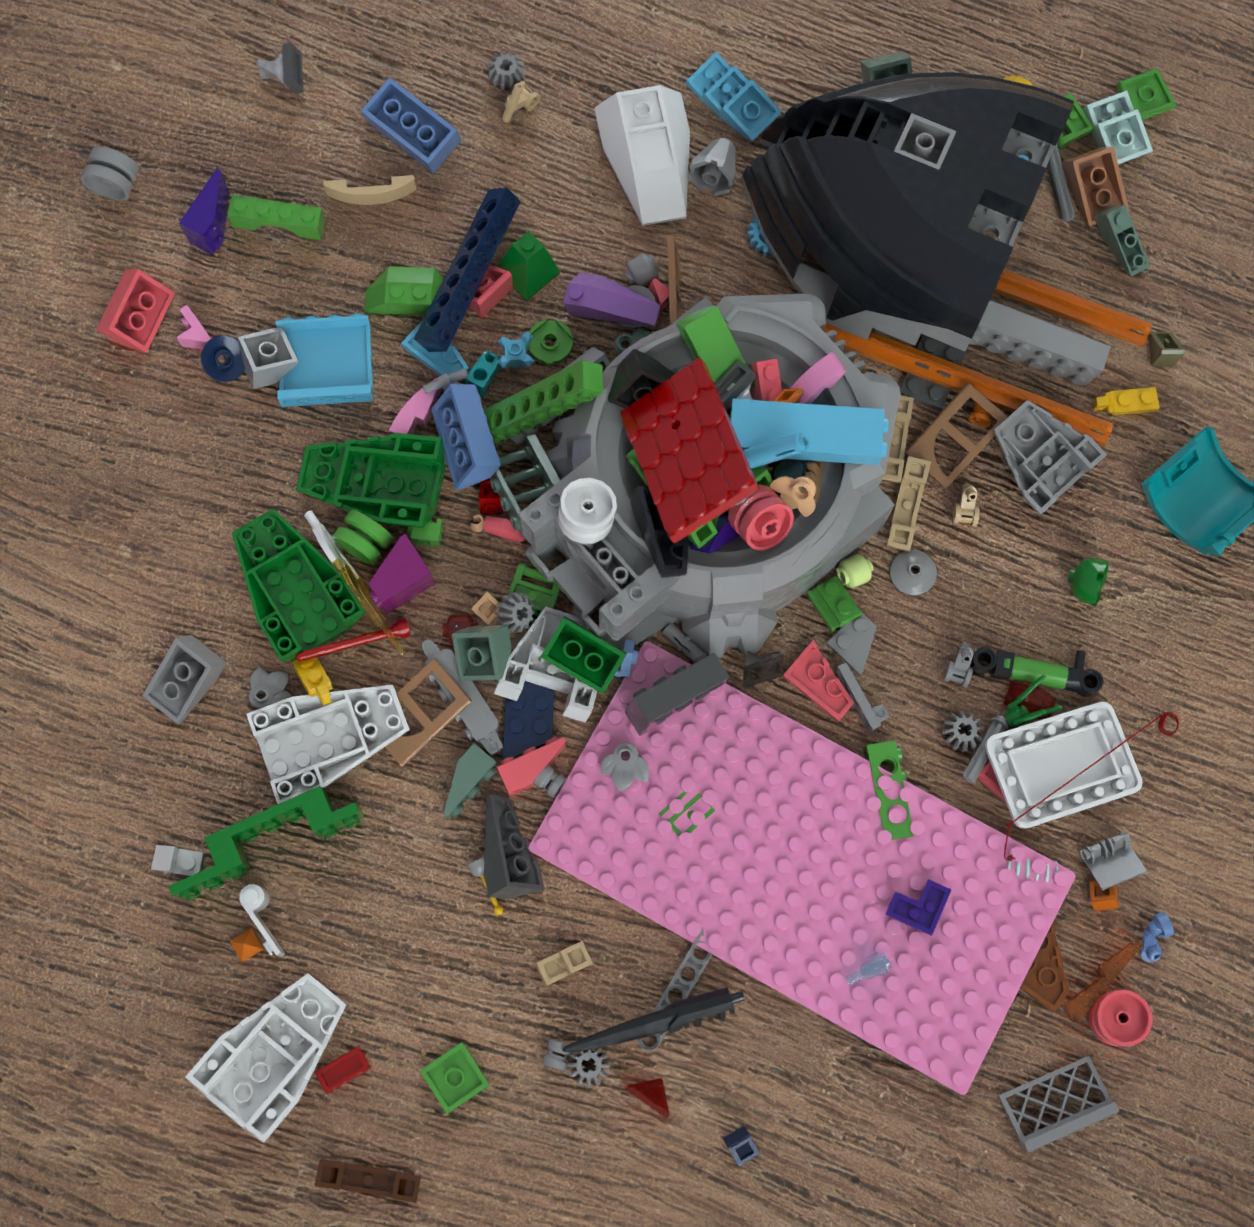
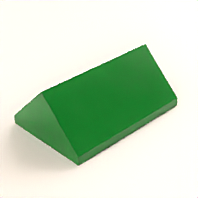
M564 616L542 653L541 658L604 694L627 653Z

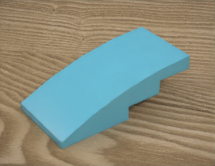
M717 51L685 82L715 114L750 142L782 112L753 79L748 81L735 65L730 67Z

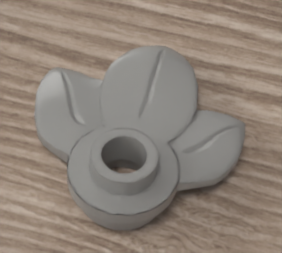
M259 667L251 675L249 682L252 690L249 693V702L253 707L260 709L292 697L290 693L285 691L288 684L287 672L275 671L268 675L263 667ZM264 694L265 698L259 699L257 695Z
M631 743L619 744L614 753L606 756L601 763V774H612L613 783L621 792L626 790L634 779L647 782L649 777L647 762L638 756L637 748ZM628 751L631 756L629 759H623L621 753Z

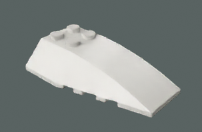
M306 974L281 992L279 996L263 1005L261 1009L250 1017L245 1018L236 1027L220 1036L185 1078L245 1131L265 1143L299 1102L346 1004L310 974Z

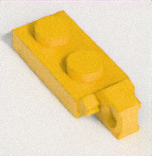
M1156 387L1106 392L1103 397H1096L1095 401H1093L1094 411L1107 410L1108 414H1112V416L1157 412L1160 409Z
M318 658L302 662L292 661L293 668L309 697L317 695L323 706L332 703L329 691L333 689L332 684Z

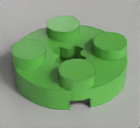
M542 320L536 323L529 331L533 336L528 347L529 353L537 362L547 367H552L555 364L562 363L570 356L573 350L572 333L563 322L558 320ZM554 338L556 340L554 342L555 345L552 347L546 346V339L552 340Z

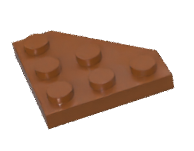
M1054 921L1020 987L1022 991L1052 1012L1057 1011L1069 992L1064 977L1063 961L1060 947L1057 943Z

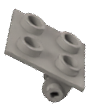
M1121 832L1115 837L1106 838L1105 841L1101 840L1095 845L1086 846L1085 849L1078 851L1102 891L1147 873L1144 865L1129 844L1131 838L1128 833L1123 834Z

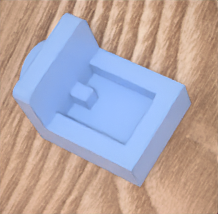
M625 640L623 651L627 655L614 676H630L631 665H636L638 651L634 650V640Z

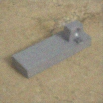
M846 662L836 668L835 673L853 700V705L870 734L880 728V723L885 721L889 714L883 704L871 708Z

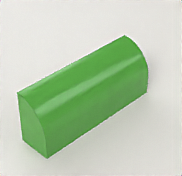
M718 306L702 308L675 323L694 361L701 357L706 363L714 384L738 360L746 365ZM754 380L752 381L750 388L755 387Z

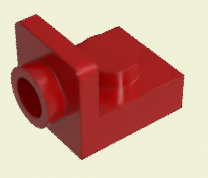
M491 479L481 481L479 492L480 513L489 515L504 514L500 502L501 497L497 492L493 491L490 483Z

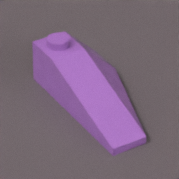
M579 273L568 283L563 301L570 316L656 328L661 310V305L601 275Z

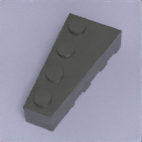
M715 653L708 657L703 654L693 661L694 664L687 668L686 665L681 666L673 672L674 675L667 679L664 676L653 683L654 687L648 690L642 688L633 694L634 698L625 710V713L639 736L647 732L651 723L661 724L673 714L672 711L674 709L679 713L693 702V698L698 701L727 682L730 677Z

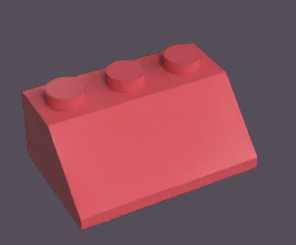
M139 269L125 270L96 330L117 343L147 353L175 293Z

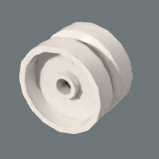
M580 478L571 482L562 493L558 510V523L563 534L572 541L581 544H592L604 539L613 525L617 509L616 496L608 485L594 478Z

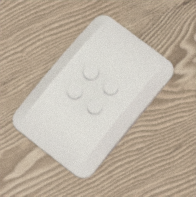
M1098 702L995 734L987 739L985 749L1011 817L1015 820L1124 742L1126 738L1113 707L1106 702ZM1127 741L1014 823L1023 829L1031 828L1138 792L1143 782Z

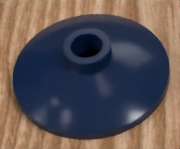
M216 336L204 345L201 352V364L209 377L219 382H230L242 375L245 368L239 343L236 339L229 336ZM219 355H222L225 359L223 364L218 361Z

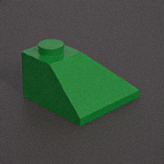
M530 231L511 245L498 265V268L507 270L512 274L513 288L526 301L560 274L558 267L546 248Z

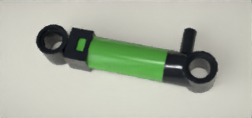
M988 647L977 649L973 653L970 667H973V673L984 675L991 670L990 678L1005 681L1013 679L1033 683L1042 674H1045L1046 678L1039 685L1075 692L1083 697L1094 695L1102 688L1104 683L1103 677L1098 671L1094 669L1083 670L1086 652L1083 650L1076 651L1074 668L1018 657L1013 652L998 650L995 653ZM978 656L985 657L988 665H980ZM1084 678L1092 681L1093 688H1088L1085 685Z

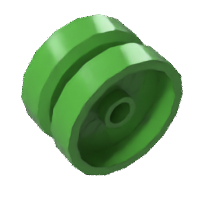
M352 509L344 518L348 528L338 527L332 535V539L355 558L375 567L382 557L377 548L388 549L394 538L377 522Z

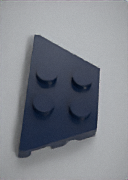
M525 681L517 701L506 698L503 760L521 755L523 751L531 747L543 746L547 740L553 738V691Z

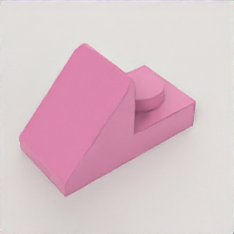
M188 305L180 309L183 318L180 320L187 331L180 334L177 340L183 347L203 349L211 337Z

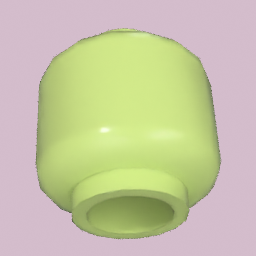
M861 554L852 555L840 561L839 567L836 570L837 577L842 585H846L849 588L858 587L870 581L873 564L870 559H866Z

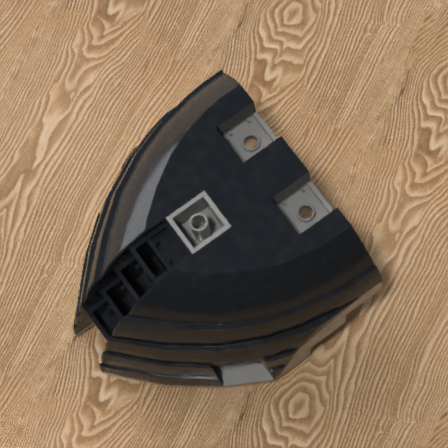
M957 72L908 73L860 83L793 105L785 114L778 116L769 127L765 128L760 139V144L769 147L764 155H758L751 166L747 165L742 176V183L765 242L796 290L800 294L808 293L815 295L822 301L825 306V321L827 324L865 340L868 339L872 328L914 346L922 333L957 349L966 351L1007 264L1013 244L1044 177L1047 164L1063 132L1074 101L1027 84L992 76ZM1025 155L1029 158V161L1018 156ZM992 231L996 234L997 238L988 237L985 235V232ZM807 251L810 252L828 274L802 264Z

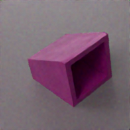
M406 534L399 538L369 582L372 590L369 592L373 603L378 610L383 608L386 614L435 585L431 572Z

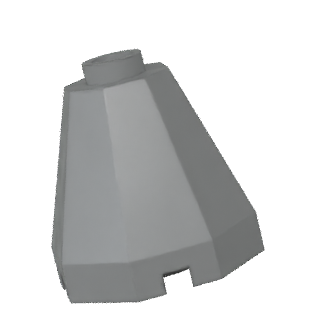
M722 137L715 139L693 158L688 178L699 191L704 192L705 188L712 190L710 194L713 196L726 194L731 191L735 178V146L730 140Z

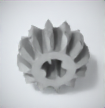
M500 51L499 57L493 56L492 62L488 64V77L490 80H493L495 87L501 85V89L504 90L506 86H509L513 90L514 84L521 82V79L525 77L524 63L520 61L518 54L512 56V53L509 51L507 55H504Z
M517 592L509 593V596H502V603L496 604L499 607V611L495 615L500 617L497 623L499 625H508L509 632L522 633V630L529 629V622L535 621L532 618V614L537 612L532 609L534 602L529 600L526 594H519Z
M960 711L958 716L952 713L949 716L950 720L944 721L943 725L948 729H944L942 735H949L945 743L949 744L952 741L954 743L952 746L953 750H956L959 745L962 752H966L968 747L973 750L977 747L975 742L980 743L983 738L978 734L983 733L984 728L977 727L981 719L973 721L974 714L972 712L967 717L964 711ZM965 728L967 733L961 735L959 730Z
M601 1047L596 1048L594 1053H591V1049H587V1053H584V1050H580V1057L575 1053L570 1054L573 1059L577 1060V1063L570 1062L567 1066L577 1068L576 1071L570 1073V1077L572 1078L579 1073L581 1076L576 1082L578 1085L582 1083L583 1078H587V1088L591 1087L590 1078H594L595 1083L600 1085L601 1082L597 1077L598 1074L607 1078L608 1074L601 1071V1067L610 1068V1064H601V1060L606 1059L608 1054L605 1053L600 1057L597 1056L601 1051ZM592 1058L596 1062L593 1063V1065H596V1069L594 1071L589 1070L587 1073L582 1069L585 1067L582 1066V1062Z

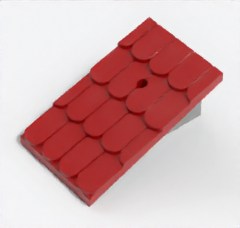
M701 357L620 412L639 465L643 469L653 501L657 505L664 529L674 544L760 489L707 365Z

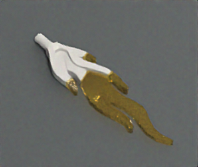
M313 511L305 513L304 516L313 528L312 531L337 572L343 575L348 586L371 617L376 627H382L393 646L404 656L406 653L394 638L383 615L371 601L369 589L351 565L343 550L332 539L330 533L319 522Z

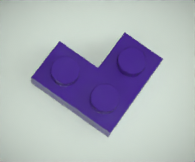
M928 879L918 901L895 891L885 915L932 936L951 889Z

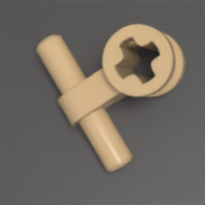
M524 81L515 84L511 95L506 99V108L502 120L506 123L510 122L514 111L522 107L531 111L539 103L541 95L530 90L528 84Z
M969 483L962 485L960 503L954 504L952 524L962 522L970 523L971 526L976 527L980 508L975 505L977 490Z

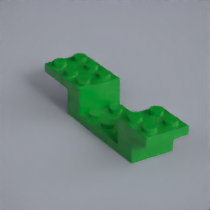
M318 786L204 837L215 865L169 885V890L172 896L180 899L186 898V901H190L201 895L200 892L207 888L211 891L223 886V881L232 878L236 880L247 875L246 871L252 868L241 841L245 843L257 839L259 837L258 834L266 830L268 833L281 828V823L288 820L295 822L302 819L304 813L312 832L318 837L324 836V839L338 834L337 830L346 826L349 829L361 823L360 819L365 818L362 809L355 802L335 811L328 792L321 786Z

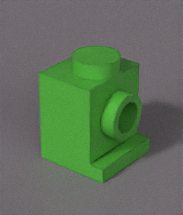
M437 518V523H435L431 519L424 528L408 526L407 536L411 537L413 545L441 548L444 529L443 520Z

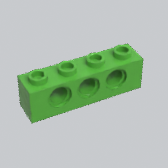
M895 740L866 745L864 747L865 758L870 761L876 797L881 801L879 813L883 830L891 833V840L914 837V834L910 831L912 822L908 802L902 801L900 797L895 800L888 799L884 795L883 790L878 786V779L884 775L880 772L878 766L880 767L882 762H887L891 765V773L893 774L889 777L904 788L903 780L907 781L905 770H901L899 761L902 760L900 746L896 747ZM893 805H901L907 811V818L901 824L892 823L888 819V810Z

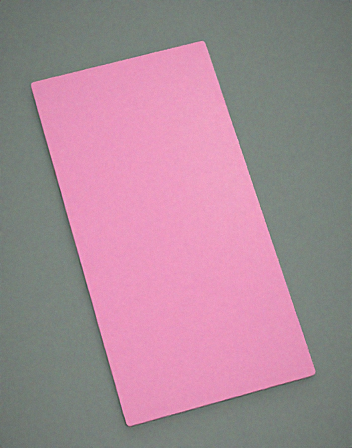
M645 642L638 653L636 665H631L630 676L624 677L569 774L568 780L564 783L531 841L529 850L691 943H694L703 928L704 936L702 935L699 940L705 943H697L695 945L961 1095H965L1076 877L1075 873L1010 837L1007 840L1005 857L1007 858V856L1012 854V857L1016 859L1011 861L1010 870L1007 869L1009 860L1004 858L1005 834L903 780L904 788H902L898 782L892 781L889 777L893 775L892 773L878 766L880 772L884 774L878 779L879 788L883 790L884 795L888 799L895 800L900 797L902 801L908 802L912 822L910 831L914 834V837L891 840V833L882 828L879 813L881 801L876 797L870 761L726 683L698 701L693 698V702L679 713L674 709L672 711L673 714L661 724L651 723L647 732L639 736L625 713V710L634 698L633 694L642 688L648 690L654 687L653 683L664 676L667 679L674 675L673 672L681 666L686 665L687 668L691 666V664L651 642ZM631 743L637 748L638 756L647 762L649 777L647 782L634 779L631 785L621 792L614 785L612 774H601V763L606 756L614 753L619 744ZM628 751L621 753L623 759H629L631 756ZM683 792H686V793H687V794H686L683 798H681L680 800H679V799H676V798H677L680 794H682ZM700 793L702 797L673 822L682 833L678 837L672 830V825L668 820L674 814L681 813L684 806ZM669 805V810L660 816L659 813ZM893 805L889 808L888 819L892 823L901 824L906 820L907 811L903 806ZM712 807L715 812L705 820L704 814ZM691 810H694L695 812L691 814V818L689 819L687 817V813ZM693 824L698 826L691 833L685 832ZM1027 859L1030 860V874L1028 879L1025 876V864ZM1020 861L1019 877H1016L1015 862ZM1046 864H1049L1050 871L1048 882H1045ZM1056 866H1058L1057 873H1055ZM1035 873L1039 874L1038 880L1035 879ZM928 879L951 889L932 936L885 915L895 891L918 901Z

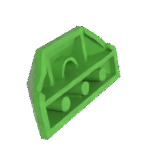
M389 266L366 290L364 312L370 314L426 315L444 278L435 268Z

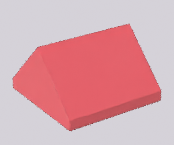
M489 265L469 308L480 318H483L513 289L512 274L507 270Z

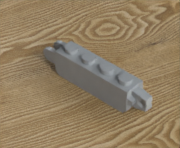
M424 640L421 648L428 659L425 661V664L427 665L433 659H437L472 700L455 717L456 721H463L466 726L463 731L470 742L475 740L491 756L495 755L503 749V745L497 735L500 727L499 721L472 680L460 681L456 656L452 650L444 649L440 651L433 640ZM432 672L428 678L431 682L436 680L440 686L437 692L443 701L449 700L450 703L455 701L456 698Z

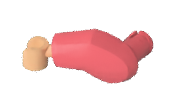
M476 514L473 516V521L479 522V524H470L471 530L474 532H481L484 529L489 534L510 541L523 542L527 540L524 536L521 537L518 530H514L511 521L506 518L486 516L484 521L481 515Z

